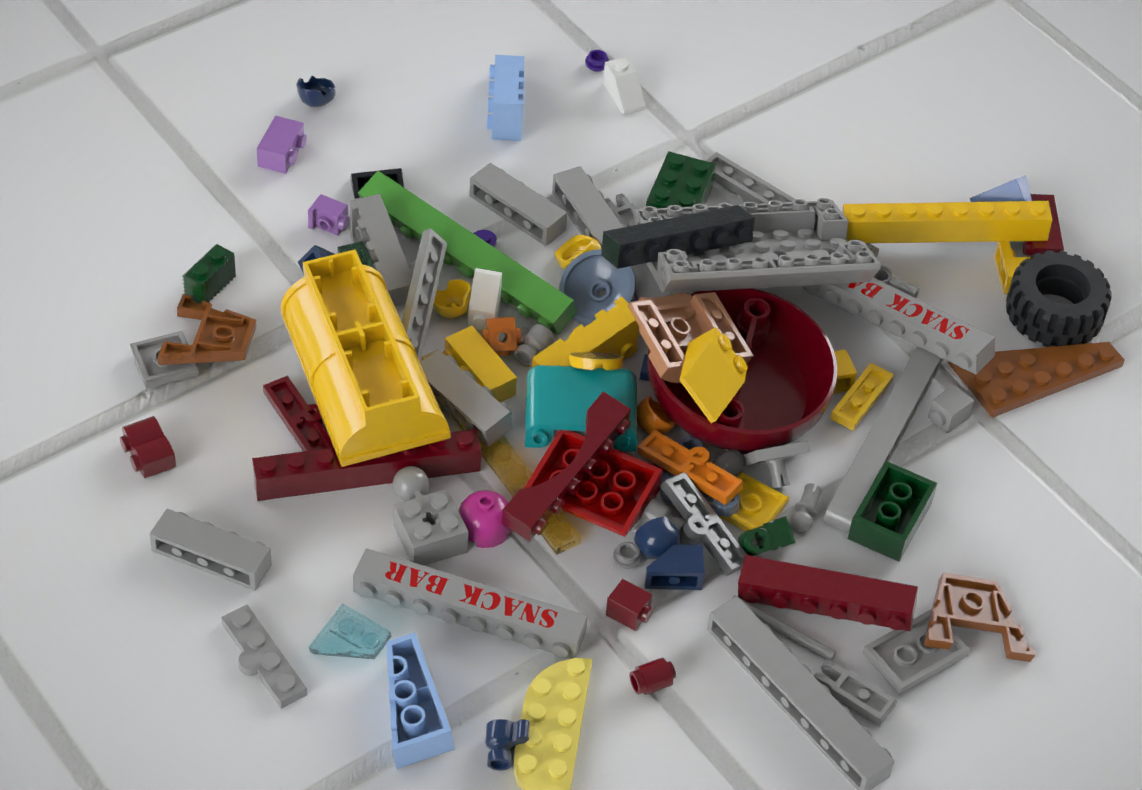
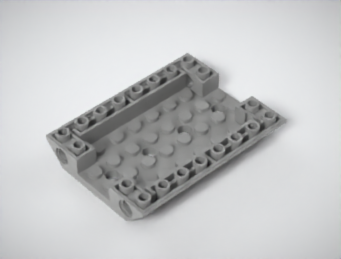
M819 198L817 201L795 199L792 202L783 203L777 200H771L768 203L762 204L744 202L739 206L755 217L753 240L751 242L686 255L685 251L670 249L667 252H658V261L646 263L662 293L870 282L881 266L865 242L846 240L848 220L834 201L828 198ZM719 203L718 206L695 204L692 207L670 205L667 208L646 206L642 209L634 210L635 225L735 205L730 203Z

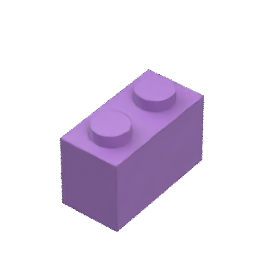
M275 115L257 147L258 167L286 174L290 166L295 164L300 148L303 149L306 144L307 135L304 134V123Z

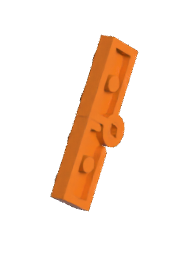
M656 430L637 446L639 455L675 476L685 472L697 489L724 505H727L743 489V481L710 462V454L706 448L694 447L689 450Z

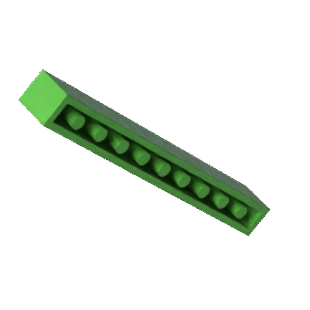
M377 171L358 192L360 198L380 194L392 225L399 228L401 234L407 239L411 240L414 238L420 245L423 231L431 228L447 242L443 263L448 266L453 264L464 277L469 279L471 276L474 279L476 268L501 272V302L506 305L511 303L517 307L516 310L523 317H532L536 320L537 324L543 325L559 335L578 312L572 298L380 171Z

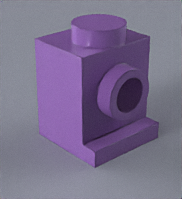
M320 194L308 209L309 229L313 230L317 227L338 236L349 225L348 205Z

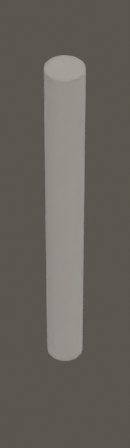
M739 598L744 604H748L753 609L754 614L763 624H767L771 629L829 661H832L835 657L836 650Z

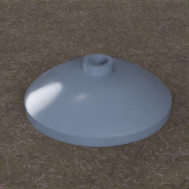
M602 249L588 251L575 258L567 266L560 280L559 291L572 298L578 310L572 319L583 325H589L596 320L595 314L602 309L608 312L615 307L614 301L621 296L630 303L633 302L636 294V277L632 267L617 269L601 255ZM606 290V294L603 297H599L600 292Z

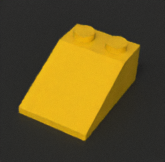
M717 327L688 342L680 381L710 423H713L744 384L747 365L740 355L737 356L732 350L729 338L725 334H721Z

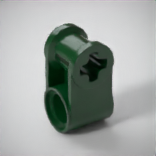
M787 516L742 533L737 541L749 556H755L770 550L774 551L796 543ZM753 539L757 541V544L754 546L751 541Z

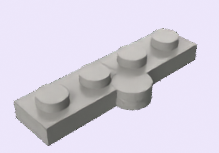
M244 605L221 617L222 625L242 652L238 660L240 671L248 676L259 674V678L281 709L307 696L306 686L248 605Z

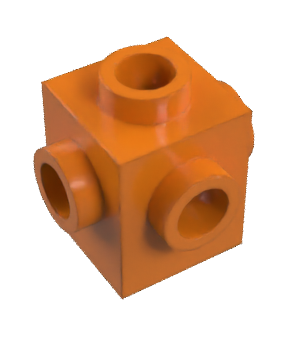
M515 317L486 318V330H482V337L498 356L510 355V350H517V344H521L520 327L516 328ZM504 332V339L499 341L498 335Z

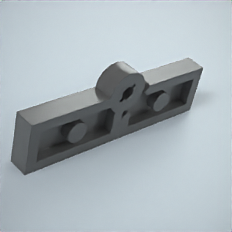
M684 472L665 480L661 488L685 519L686 523L683 526L685 535L692 540H700L727 576L741 570L745 555H747L687 474Z

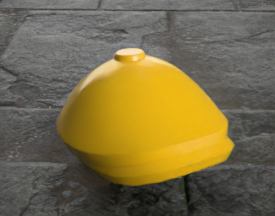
M581 234L575 235L555 251L554 256L557 259L558 265L566 269L575 258L588 251L600 250L601 245L592 237Z

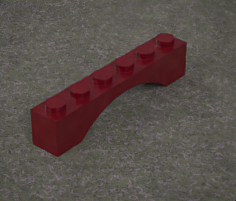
M603 391L587 410L585 422L586 437L574 460L561 473L550 480L533 487L520 489L503 508L502 524L529 542L536 534L541 535L546 529L548 519L552 514L557 515L564 507L565 499L568 495H574L578 491L583 477L594 472L599 463L598 459L603 454H609L618 435L623 436L628 431L631 425V421H629L631 409Z

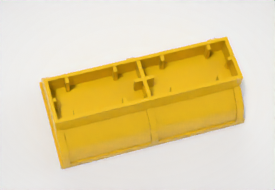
M356 250L303 262L304 277L287 290L281 301L280 312L341 467L451 438L449 425L439 408L419 363L414 346L408 338L388 293L382 275L376 269L362 265Z

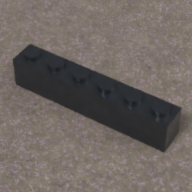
M739 205L607 230L603 231L601 255L617 269L658 261V252H667L670 249L685 251L686 255L747 243L753 240L755 217Z

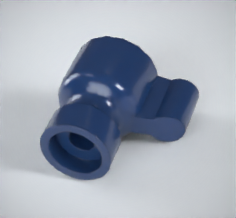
M495 719L487 723L485 743L487 748L491 750L487 757V766L498 771L511 768L512 754L509 751L515 745L526 743L529 740L530 722L528 720L521 719L517 722H512L505 719Z

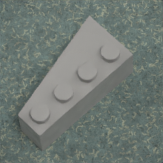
M376 194L350 201L351 239L364 265L376 269L382 275L395 307L406 304L413 275L381 195Z

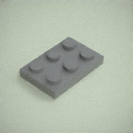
M932 609L913 619L911 631L893 630L864 646L863 654L899 695L964 659L969 654L970 649L953 630L954 643L949 650L924 646Z

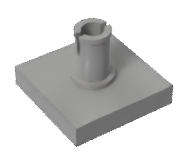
M808 441L753 451L744 454L743 457L745 459V466L764 462L768 464L772 488L790 485L785 460L808 453L810 448Z

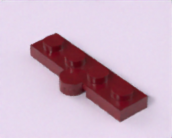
M288 375L263 385V393L302 451L334 447L330 436L322 426L324 421L317 404L308 405Z

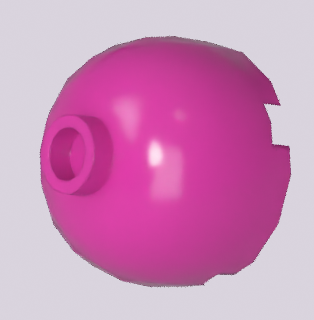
M481 490L470 494L461 502L458 511L468 530V540L477 543L476 547L490 548L504 543L507 540V536L512 532L511 529L502 524V510L508 504V501L502 495L494 491Z

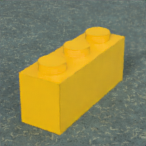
M473 326L445 338L443 354L452 356L457 362L458 367L463 371H469L481 387L486 386L492 392L498 402L501 403L516 395L517 377Z

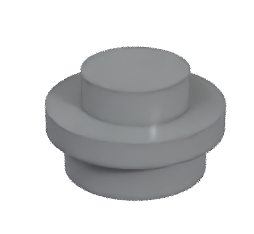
M632 542L619 544L613 552V561L620 568L633 569L641 563L642 553L638 546Z

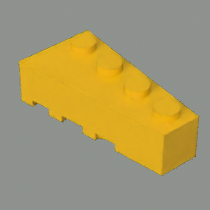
M622 296L615 300L614 304L616 306L608 312L604 309L595 314L596 320L586 327L580 324L573 329L567 340L563 341L560 338L532 357V368L539 365L571 366L569 364V353L574 352L613 353L623 356V359L634 355L637 352L640 326L628 307L629 303Z

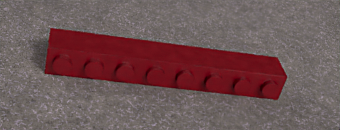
M477 430L450 432L451 438L344 467H341L334 447L252 458L257 501L393 483L396 473L407 466L420 468L428 478L480 472L482 450Z

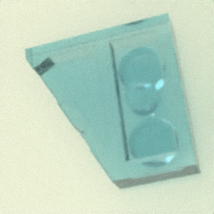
M342 603L311 643L309 650L312 654L375 659L392 635L388 629Z

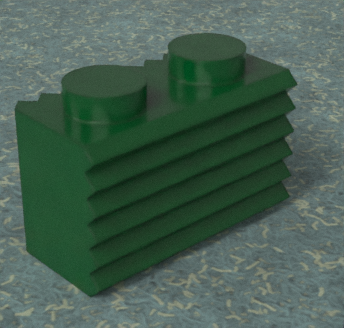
M218 244L214 245L182 275L184 278L182 279L184 281V294L192 296V301L201 304L203 301L210 303V300L216 296V293H220V290H223V287H226V284H230L229 281L236 277L234 253Z

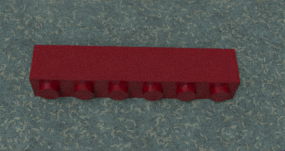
M745 555L738 580V597L748 603L765 604L780 609H792L807 614H818L834 619L861 622L865 625L872 624L888 627L893 630L911 631L917 603L918 586Z

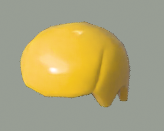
M462 279L450 280L445 290L440 291L437 289L433 304L435 311L439 315L450 319L466 314L469 309L472 291L469 282Z

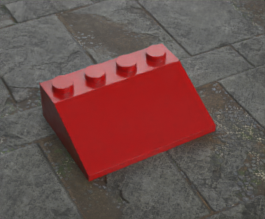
M559 430L524 488L546 482L561 473L574 460L582 447L585 437L570 430ZM612 448L609 454H603L598 459L599 463L594 472L583 477L578 491L574 495H568L562 510L626 537L638 523L652 499L656 498L660 491L662 469Z

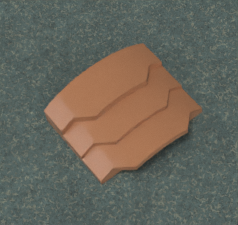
M681 292L663 297H640L637 302H630L628 305L640 326L639 332L651 351L648 357L663 380L681 383L680 376L688 342L717 327L721 334H725L729 338L732 350L737 356L740 355L744 359L746 365L753 357V354L715 292L695 294L694 296Z

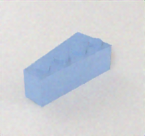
M495 55V65L490 64L489 79H494V81H489V96H493V98L488 97V112H493V115L488 114L487 129H492V140L521 141L524 56Z
M416 633L387 641L392 752L396 768L399 769L455 750L451 728Z

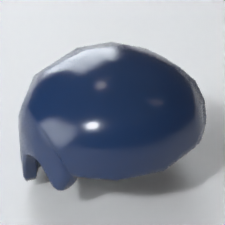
M311 76L308 82H304L302 78H299L296 83L301 101L310 107L324 106L331 102L336 95L334 83L326 78Z
M659 517L644 523L636 531L634 541L645 557L656 560L673 545H679L681 537L676 526L667 517Z

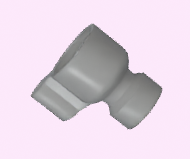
M535 324L531 329L527 327L520 329L521 344H517L519 347L514 352V357L523 366L530 367L532 365V357L555 341L552 332L540 324Z
M654 498L644 510L640 521L634 527L632 533L635 535L636 531L644 523L654 518L667 517L676 526L681 535L686 521L679 516H672L671 509Z

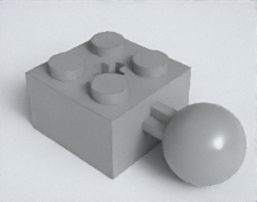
M407 466L400 469L393 479V490L396 496L404 501L394 504V527L410 562L424 566L467 553L468 530L449 490L446 489L426 495L429 489L427 475L418 467Z

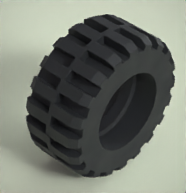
M1045 251L1042 255L1037 253L1030 256V259L1023 260L1015 269L1006 298V312L1013 326L1017 325L1018 332L1022 335L1026 334L1028 339L1034 343L1038 341L1043 343L1042 346L1050 347V345L1086 344L1101 331L1110 306L1112 292L1107 278H1104L1103 272L1099 268H1094V263L1091 261H1084L1077 254H1074V256L1068 255L1065 251H1059V253ZM1043 295H1058L1068 299L1073 304L1055 303Z

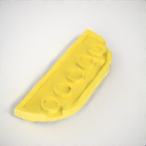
M572 658L557 662L540 672L528 687L521 719H526L530 722L529 740L526 743L515 746L513 762L515 779L520 789L571 790L593 659Z

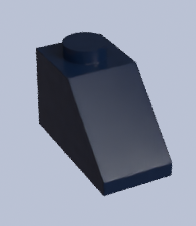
M682 544L670 547L646 567L644 589L702 590L705 574L703 545Z

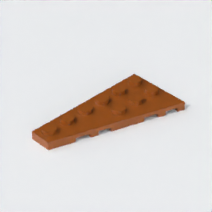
M1110 342L997 351L995 356L977 374L962 369L949 361L948 364L993 418L1123 366L1125 359Z

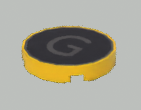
M604 352L569 353V364L579 369L593 370L603 368L605 370H617L623 367V356Z

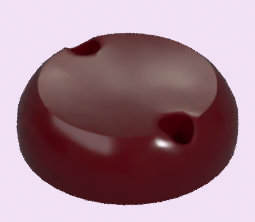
M752 288L698 291L690 294L694 296L695 294L715 292L753 354V357L747 363L744 384L713 423H710L682 383L669 382L660 378L648 357L650 385L656 399L671 420L686 433L704 443L739 452H753L783 446L811 430L826 411L832 399L837 380V360L834 349L828 337L814 319L793 303L762 290Z

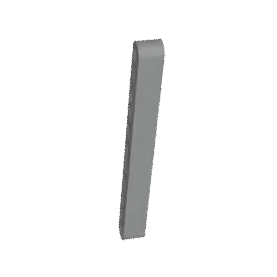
M916 347L834 494L824 515L823 522L849 532L853 516L885 461H890L944 361L943 358L921 347Z

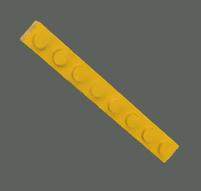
M1049 201L843 204L842 210L843 215L848 220L846 240H860L865 242V244L1048 241L1052 223Z

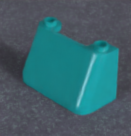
M539 365L531 368L528 371L526 380L525 447L542 448L552 442L554 430L586 431L587 410L604 391L631 409L629 418L631 425L623 436L619 434L614 440L613 448L619 451L636 452L637 380L635 374L628 369L605 370L603 368L587 370L572 366Z

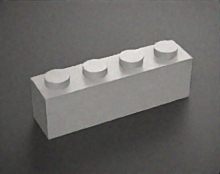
M489 163L470 177V197L544 246H547L566 231V211L527 187L523 182L513 178L503 169Z
M437 349L420 362L436 401L468 430L476 429L479 440L487 447H490L513 428L512 411L509 406L504 402H498L492 392L486 386L481 387L469 371H463L459 368L452 356H446Z
M166 509L150 532L153 552L256 591L272 565L271 548L265 544L243 538L232 531L222 530L209 522H201L183 512Z

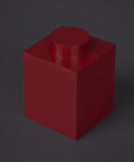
M622 578L607 598L605 615L636 631L642 622H648L654 608L651 607L653 594Z

